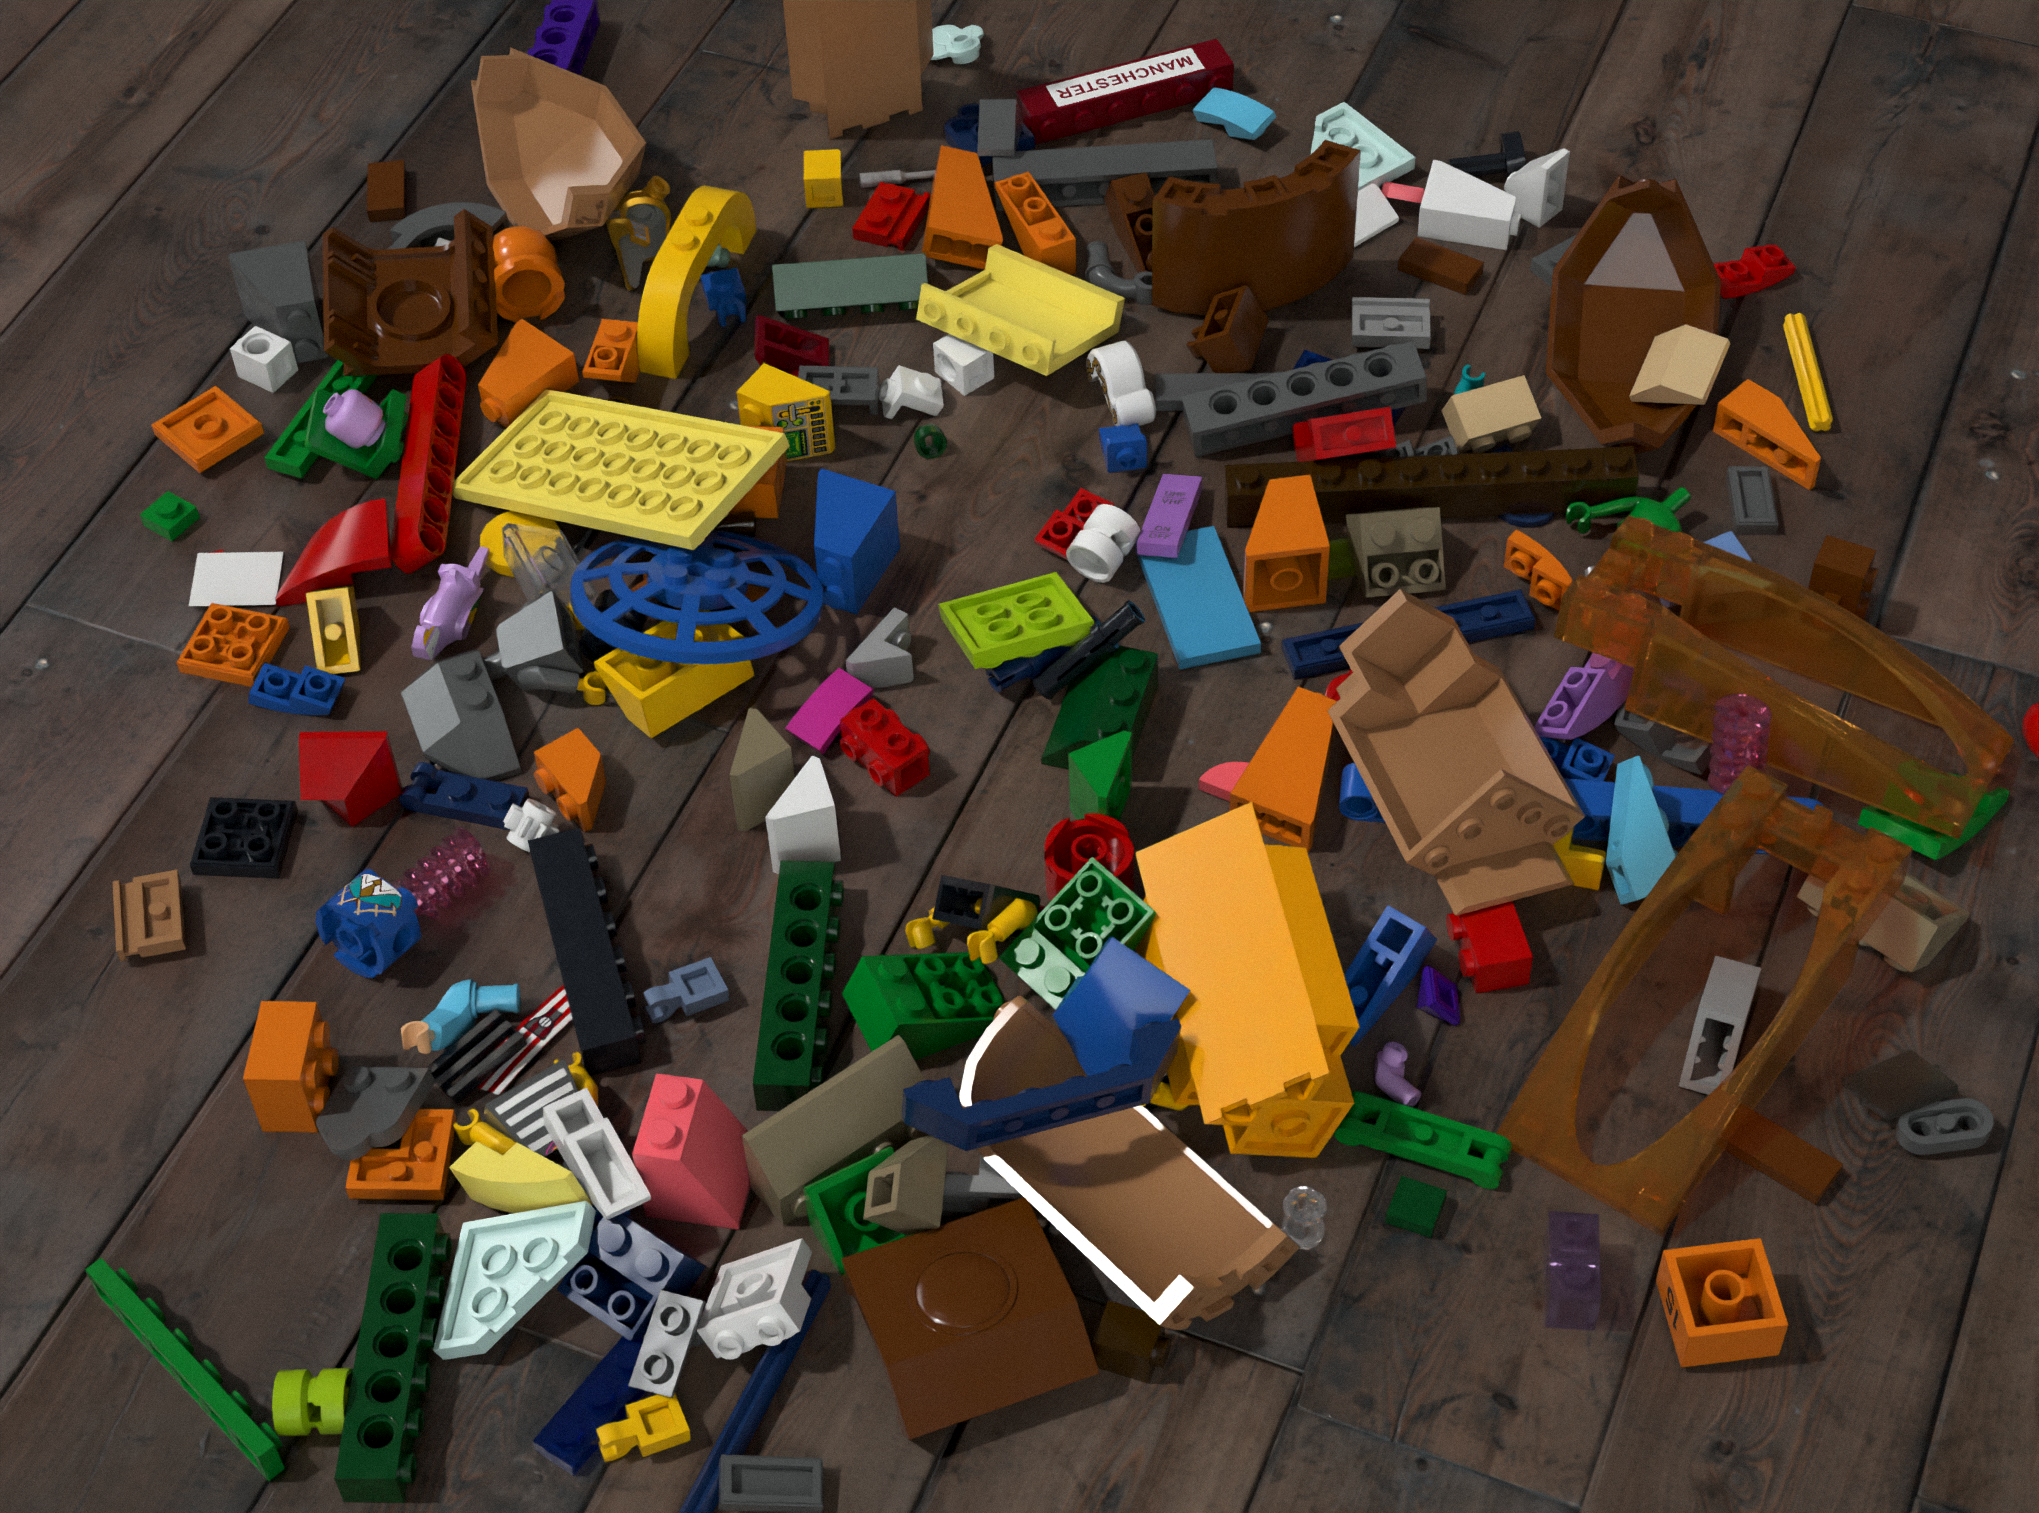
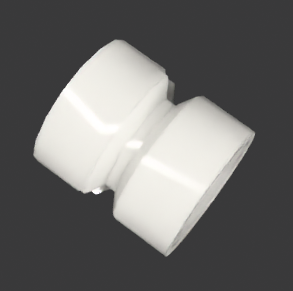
M1101 504L1095 508L1084 524V530L1078 533L1067 549L1066 557L1077 572L1088 579L1104 583L1111 580L1123 562V557L1127 556L1138 540L1140 528L1136 521L1122 509L1113 505Z

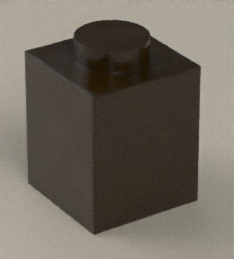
M1110 1300L1107 1302L1092 1340V1351L1099 1369L1147 1384L1150 1383L1155 1367L1163 1368L1165 1366L1171 1347V1339L1165 1337V1328L1160 1326L1145 1311Z

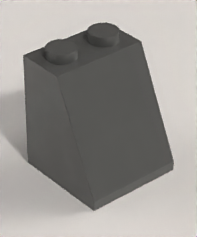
M305 240L228 254L247 319L254 326L290 341L296 363L329 358V354L324 352V322L320 296Z

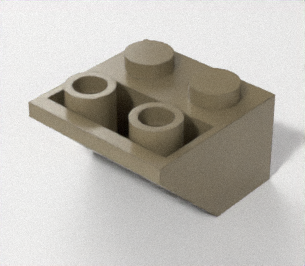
M1440 507L1346 515L1349 557L1364 598L1394 595L1399 589L1409 594L1446 590Z

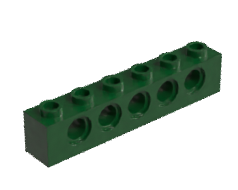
M780 862L753 1076V1091L757 1111H780L824 1083L823 1066H818L819 1055H826L828 1049L827 1027H822L823 1017H831L832 990L826 989L827 980H835L836 953L830 952L831 943H839L840 917L834 916L835 907H843L844 881L836 880L834 862Z
M380 1213L334 1476L343 1502L404 1503L407 1483L413 1484L415 1482L417 1457L416 1453L412 1451L414 1438L421 1437L424 1429L423 1407H420L422 1392H428L431 1385L430 1362H427L429 1348H434L438 1331V1321L434 1318L435 1306L442 1305L445 1296L444 1276L441 1275L442 1262L450 1261L452 1250L450 1233H444L439 1214ZM411 1266H418L413 1270L404 1271ZM412 1308L406 1313L397 1314L399 1311L403 1309ZM405 1351L402 1355L398 1357L389 1358L392 1354L396 1352ZM389 1396H398L391 1402L381 1403ZM382 1441H391L385 1447L374 1448L375 1445Z

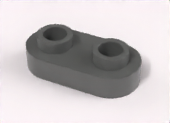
M1970 1098L1914 1104L1906 1107L1900 1113L1895 1127V1136L1904 1149L1919 1155L1974 1149L1984 1145L1989 1139L1994 1125V1118L1986 1105ZM1959 1126H1966L1971 1131H1964ZM1914 1132H1920L1925 1136L1917 1135Z

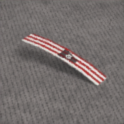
M564 985L557 989L515 1029L516 1032L518 1031L523 1035L527 1045L477 1088L500 1095L531 1059L572 1020Z

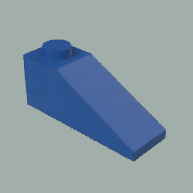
M1387 905L1344 974L1359 1024V1029L1349 1042L1354 1047H1356L1412 981L1438 940L1425 926Z

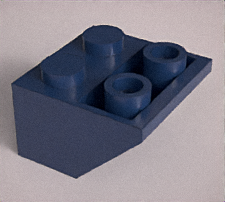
M622 1213L609 1220H606L604 1217L601 1219L591 1235L588 1253L565 1275L557 1291L628 1340L635 1342L646 1334L660 1290L687 1296L706 1265L634 1217Z

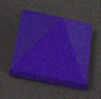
M1430 966L1423 968L1416 1008L1454 1026L1459 1024L1460 1011L1457 986Z

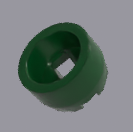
M935 424L921 425L914 433V445L918 454L923 458H936L943 454L947 448V439L944 432ZM930 436L932 445L926 446L925 438Z

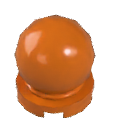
M512 226L493 236L497 313L504 319L518 322L521 318L538 315L540 320L557 311L565 298V282L558 267V256L551 242L541 231L526 226Z

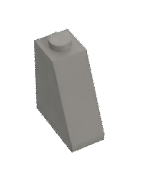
M1715 956L1699 1004L1679 1087L1714 1096L1718 1090L1727 1094L1759 979L1760 967Z

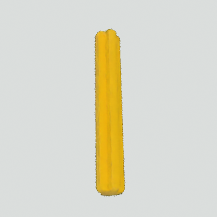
M1789 313L1785 316L1783 327L1809 426L1815 432L1820 430L1826 432L1831 428L1830 423L1833 417L1807 321L1801 313L1795 315Z

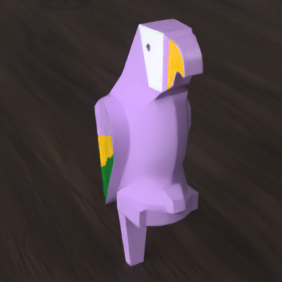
M480 546L468 568L458 564H441L438 570L441 578L439 589L423 606L420 613L421 626L417 625L411 645L414 657L433 660L448 644L456 640L466 639L485 589L480 587V579L489 555L488 548Z

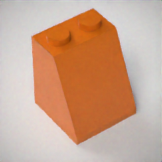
M1310 475L1269 479L1245 548L1243 600L1248 612L1326 603L1330 545Z

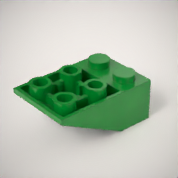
M1091 857L1000 955L999 959L1053 1010H1056L1076 978L1085 975L1109 937L1115 938L1132 951H1135L1154 919L1156 912L1096 859Z
M969 952L862 956L842 992L871 1052L899 1035L906 1043L914 1060L983 1035L986 1028L993 1022L996 1011L1005 1003L981 958L970 961Z

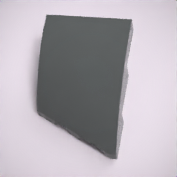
M1639 661L1645 674L1633 692L1617 710L1614 724L1617 731L1655 757L1673 766L1702 775L1748 714L1742 701L1709 696L1706 694L1701 683L1667 677L1661 665Z

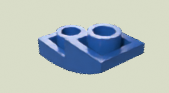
M264 663L249 692L248 704L291 714L329 715L342 691L345 678L306 665L302 673L299 674Z
M1540 737L1563 778L1604 781L1614 759V754L1577 737L1574 738L1571 746L1552 738Z

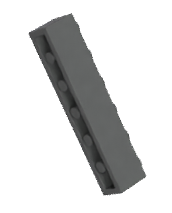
M1213 139L1016 151L1015 156H992L996 210L1005 209L996 191L995 182L1028 171L1053 207L1106 204L1104 198L1112 180L1147 172L1154 196H1156L1169 176L1187 181L1217 183V163Z

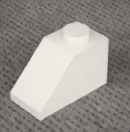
M1563 148L1532 160L1520 170L1511 173L1505 182V192L1516 197L1514 212L1521 213L1522 219L1538 228L1543 226L1563 208L1570 151Z

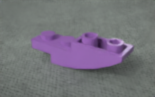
M1614 617L1585 667L1569 668L1534 726L1539 737L1571 740L1582 736L1602 724L1625 702L1645 674L1639 659L1657 631L1651 618Z

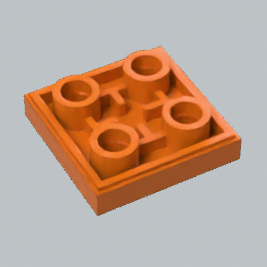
M211 603L176 662L180 673L252 687L263 664H270L290 628L288 619Z

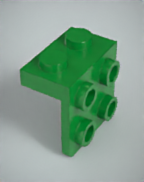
M323 389L317 390L312 400L305 447L315 454L377 480L390 462L396 463L403 451L404 442L400 440V436L408 421V413L404 412L407 395L394 389L391 390L380 405L383 410L382 419L385 420L383 432L371 446L367 447L364 445L354 449L326 431L325 420L327 415L323 413V409L333 393Z

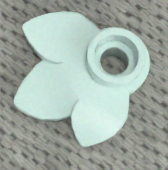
M941 25L932 29L934 55L931 60L951 57L952 62L955 64H966L979 57L980 39L984 36L981 27L970 25L960 29L955 25Z

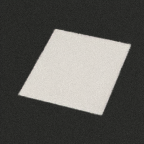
M283 552L198 553L189 606H210L211 603L225 606L276 605L275 597L278 593Z

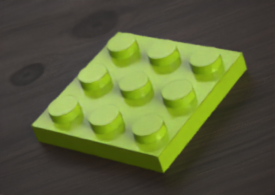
M1057 572L938 604L942 621L975 669L995 668L1001 665L1003 661L1021 656L1035 657L1040 655L1043 650L1061 645L1074 646L1090 633V627L1094 624L1092 617Z

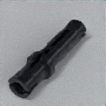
M1128 600L1104 622L1097 621L1093 624L1087 636L1065 652L1041 674L1033 678V684L1037 691L1044 698L1050 700L1058 691L1106 652L1113 653L1119 648V641L1145 622V617L1141 610Z

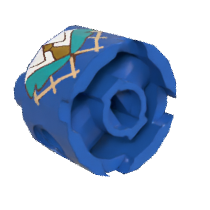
M370 869L362 871L316 911L315 923L319 936L325 946L332 941L339 949L333 956L350 971L365 978H374L378 973L380 975L416 944L422 936L417 915L414 912L418 907L414 895L406 888L399 887L396 889Z

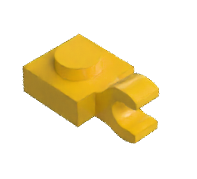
M657 1394L626 1405L628 1419L608 1423L596 1429L600 1440L598 1445L604 1462L623 1457L636 1445L639 1446L642 1457L691 1441L690 1429L676 1394L674 1398Z

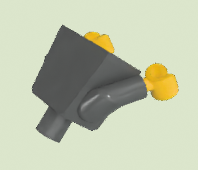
M551 591L536 601L526 602L516 614L498 625L496 633L499 651L482 659L491 681L508 675L524 691L537 689L575 694L576 690L583 691V699L590 705H601L606 700V691L604 690L606 684L597 671L588 673L584 679L579 678V674L584 672L576 629L584 630L585 627L574 614L571 602H569V606L565 605Z

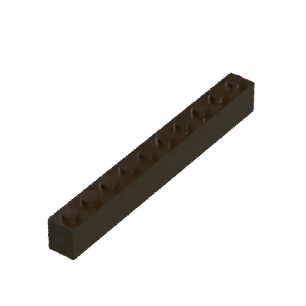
M1634 446L1225 465L1227 528L1253 527L1269 479L1303 475L1311 476L1323 523H1344L1348 514L1424 507H1440V518L1498 516L1505 513H1511L1512 515L1546 512L1564 513L1567 512L1569 505L1575 502H1583L1592 507L1617 499L1636 497L1639 474Z

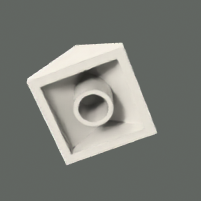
M811 756L765 817L773 872L779 874L781 861H841L835 804L820 758Z

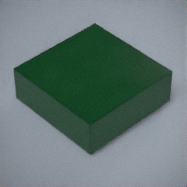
M1401 1175L1387 1210L1385 1223L1432 1238L1447 1198V1190Z

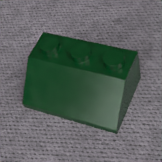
M1119 645V648L1113 653L1106 652L1074 678L1068 686L1042 755L1041 764L1069 770L1068 753L1122 731L1132 732L1133 759L1158 689V653Z

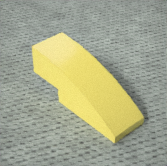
M476 1141L449 1167L472 1200L493 1209L509 1213H520L587 1201L591 1206L593 1205L571 1171L519 1143H516L504 1155H501Z

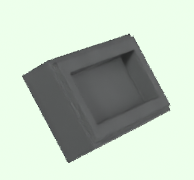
M1728 466L1726 481L1735 535H1776L1778 520L1769 466Z
M721 1455L719 1460V1510L791 1513L822 1512L824 1507L823 1458Z

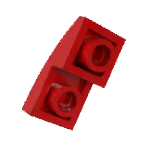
M1777 245L1745 248L1741 259L1738 261L1713 263L1721 280L1720 295L1723 299L1740 297L1760 291L1794 274L1796 269L1783 250Z
M1080 488L1063 512L1057 509L1054 511L1035 537L1034 542L1036 545L1068 560L1066 557L1067 549L1078 533L1084 530L1083 526L1095 508L1101 504L1113 506L1115 504Z

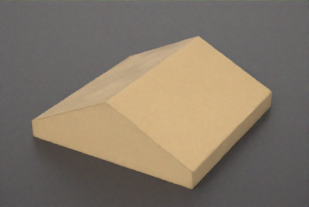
M1686 324L1655 336L1629 395L1631 402L1705 405L1730 346L1729 339Z

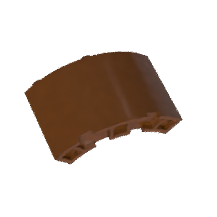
M1324 140L1309 157L1295 165L1293 173L1282 178L1272 175L1246 181L1243 184V188L1220 189L1219 183H1201L1169 176L1153 199L1152 306L1166 309L1173 313L1206 315L1214 295L1247 285L1265 312L1299 300L1330 282L1346 267L1354 255L1361 150Z

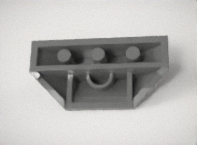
M470 650L434 661L401 692L424 758L451 772L491 781H498L521 774V768L502 708L479 650Z

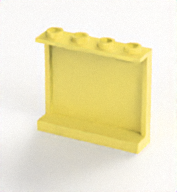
M996 244L988 248L985 270L953 288L943 291L923 283L921 285L916 320L1048 376L1119 332L1125 298Z

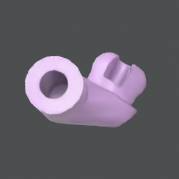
M1388 1042L1384 1045L1383 1051H1379L1375 1058V1083L1395 1102L1413 1108L1419 1101L1421 1092L1404 1079V1061L1408 1056L1407 1050L1400 1043Z

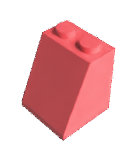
M657 1073L655 1075L632 1153L635 1168L651 1195V1200L643 1203L645 1216L739 1230L750 1190L742 1135L748 1131L702 1079Z

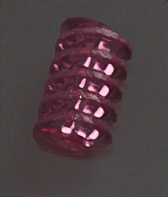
M1733 694L1722 697L1716 702L1714 707L1718 713L1713 718L1715 729L1712 732L1711 738L1714 743L1710 749L1712 758L1709 763L1711 773L1708 776V784L1716 792L1725 795L1738 796L1750 794L1757 791L1764 784L1766 778V755L1769 748V725L1772 714L1770 708L1763 701L1753 696Z
M457 827L454 835L446 836L442 840L441 846L433 847L429 851L428 857L420 858L416 862L415 868L407 869L403 873L402 879L394 880L391 885L396 889L399 887L406 888L414 895L418 903V907L414 910L417 916L423 914L431 920H436L439 918V913L434 905L435 903L444 909H449L452 906V902L447 893L449 892L457 898H462L465 895V891L460 882L462 881L469 887H475L478 880L473 871L475 870L482 876H487L490 874V867L486 861V855L476 838L464 828Z

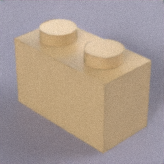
M1525 375L1453 395L1441 410L1450 434L1457 444L1459 453L1472 450L1474 454L1482 453L1493 448L1496 442L1507 439L1510 443L1522 441L1532 435L1531 431L1541 420Z

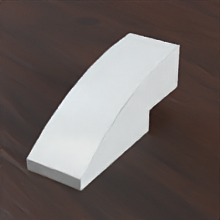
M587 1088L543 1107L544 1126L569 1169L606 1220L651 1200L647 1187L608 1117L603 1118Z

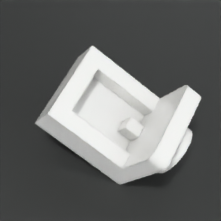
M900 365L890 379L887 378L883 381L879 391L883 415L889 419H893L902 405L933 416H937L944 406L939 378Z

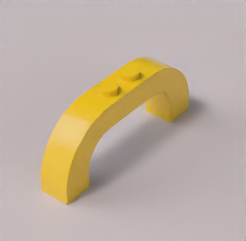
M704 185L697 188L685 203L652 263L644 286L637 327V354L640 372L672 379L678 377L690 354L687 337V317L691 297L698 280L718 244L722 248L728 249L729 252L744 255L757 231L754 209L751 200L745 193Z

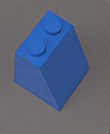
M822 468L818 473L814 550L817 578L823 587V604L857 615L900 549L896 491Z

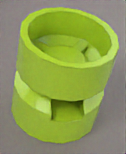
M308 1369L279 1370L274 1381L272 1399L273 1422L277 1435L308 1436L313 1428H317L322 1435L342 1434L353 1369H322L318 1376L315 1377Z

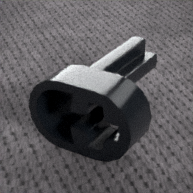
M1520 131L1500 133V153L1449 159L1448 165L1473 177L1504 173L1507 179L1511 173L1520 170L1526 165Z

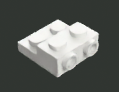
M803 1238L720 1267L696 1329L717 1359L721 1357L725 1359L738 1358L741 1353L748 1352L760 1344L775 1346L784 1339H788L797 1332H800L811 1301L810 1296L801 1285L812 1255V1251Z

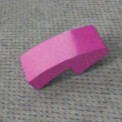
M838 668L808 698L785 729L790 735L823 755L841 730L840 719L846 716L853 708L860 707L868 702L875 691L841 668Z

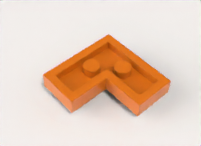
M419 1109L407 1131L402 1136L400 1149L371 1148L364 1156L351 1160L345 1187L348 1198L444 1200L455 1133L453 1123L457 1121L454 1109Z

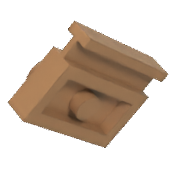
M178 870L134 877L133 882L120 884L119 880L112 881L116 952L120 962L127 961V956L140 954V957L143 958L186 949L182 884Z

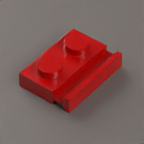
M880 182L852 227L853 239L884 247L893 244L898 246V250L904 251L929 209L930 193L925 192L922 196L915 194V189Z

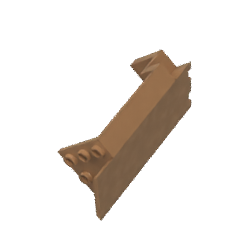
M783 0L792 96L794 99L809 102L810 111L827 114L829 140L843 136L844 129L860 125L862 129L888 122L890 121L889 115L906 110L911 115L923 111L921 75L934 55L931 0Z
M1399 589L1339 646L1353 673L1336 688L1341 699L1328 710V713L1406 863L1436 878L1455 916L1574 885L1553 844L1569 834L1571 829L1585 815L1501 669L1472 652L1454 618Z

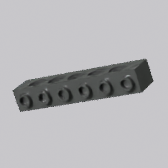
M1414 341L1391 344L1385 348L1354 353L1344 358L1323 363L1317 362L1306 367L1285 372H1275L1269 376L1248 381H1237L1231 385L1210 390H1200L1190 395L1181 396L1184 422L1194 455L1198 457L1293 434L1292 425L1294 423L1304 422L1309 419L1391 407V410L1427 402V377Z

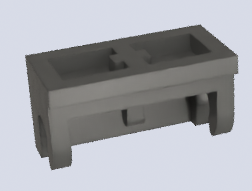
M799 366L798 378L829 390L831 405H869L870 415H879L878 400H880L879 391L881 387L878 367Z

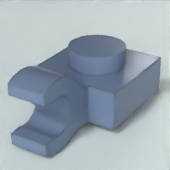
M711 957L668 972L669 984L655 986L644 992V997L648 1003V1006H645V1010L652 1023H659L668 1019L681 1006L686 1016L729 1001L728 988Z

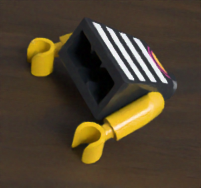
M941 875L935 907L929 910L930 916L908 922L905 931L910 947L916 946L917 949H923L936 942L932 930L936 926L943 929L952 923L984 930L971 933L967 937L970 961L981 957L983 964H989L998 958L995 942H1003L1009 936L1018 937L1045 906L1040 905V896L1036 894Z

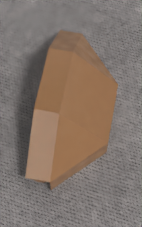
M511 47L509 55L481 56L477 80H471L486 183L502 210L507 212V217L511 224L541 231L549 241H559L603 226L639 176L646 145L645 140L607 86Z

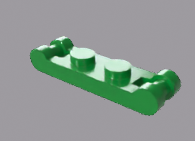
M1351 1092L1354 1104L1334 1132V1137L1342 1144L1348 1146L1361 1144L1472 1179L1476 1185L1484 1189H1495L1499 1186L1503 1171L1500 1168L1501 1163L1508 1160L1512 1149V1143L1506 1137L1367 1093ZM1372 1118L1377 1120L1375 1125L1364 1122V1120ZM1470 1151L1481 1152L1483 1159L1469 1155Z

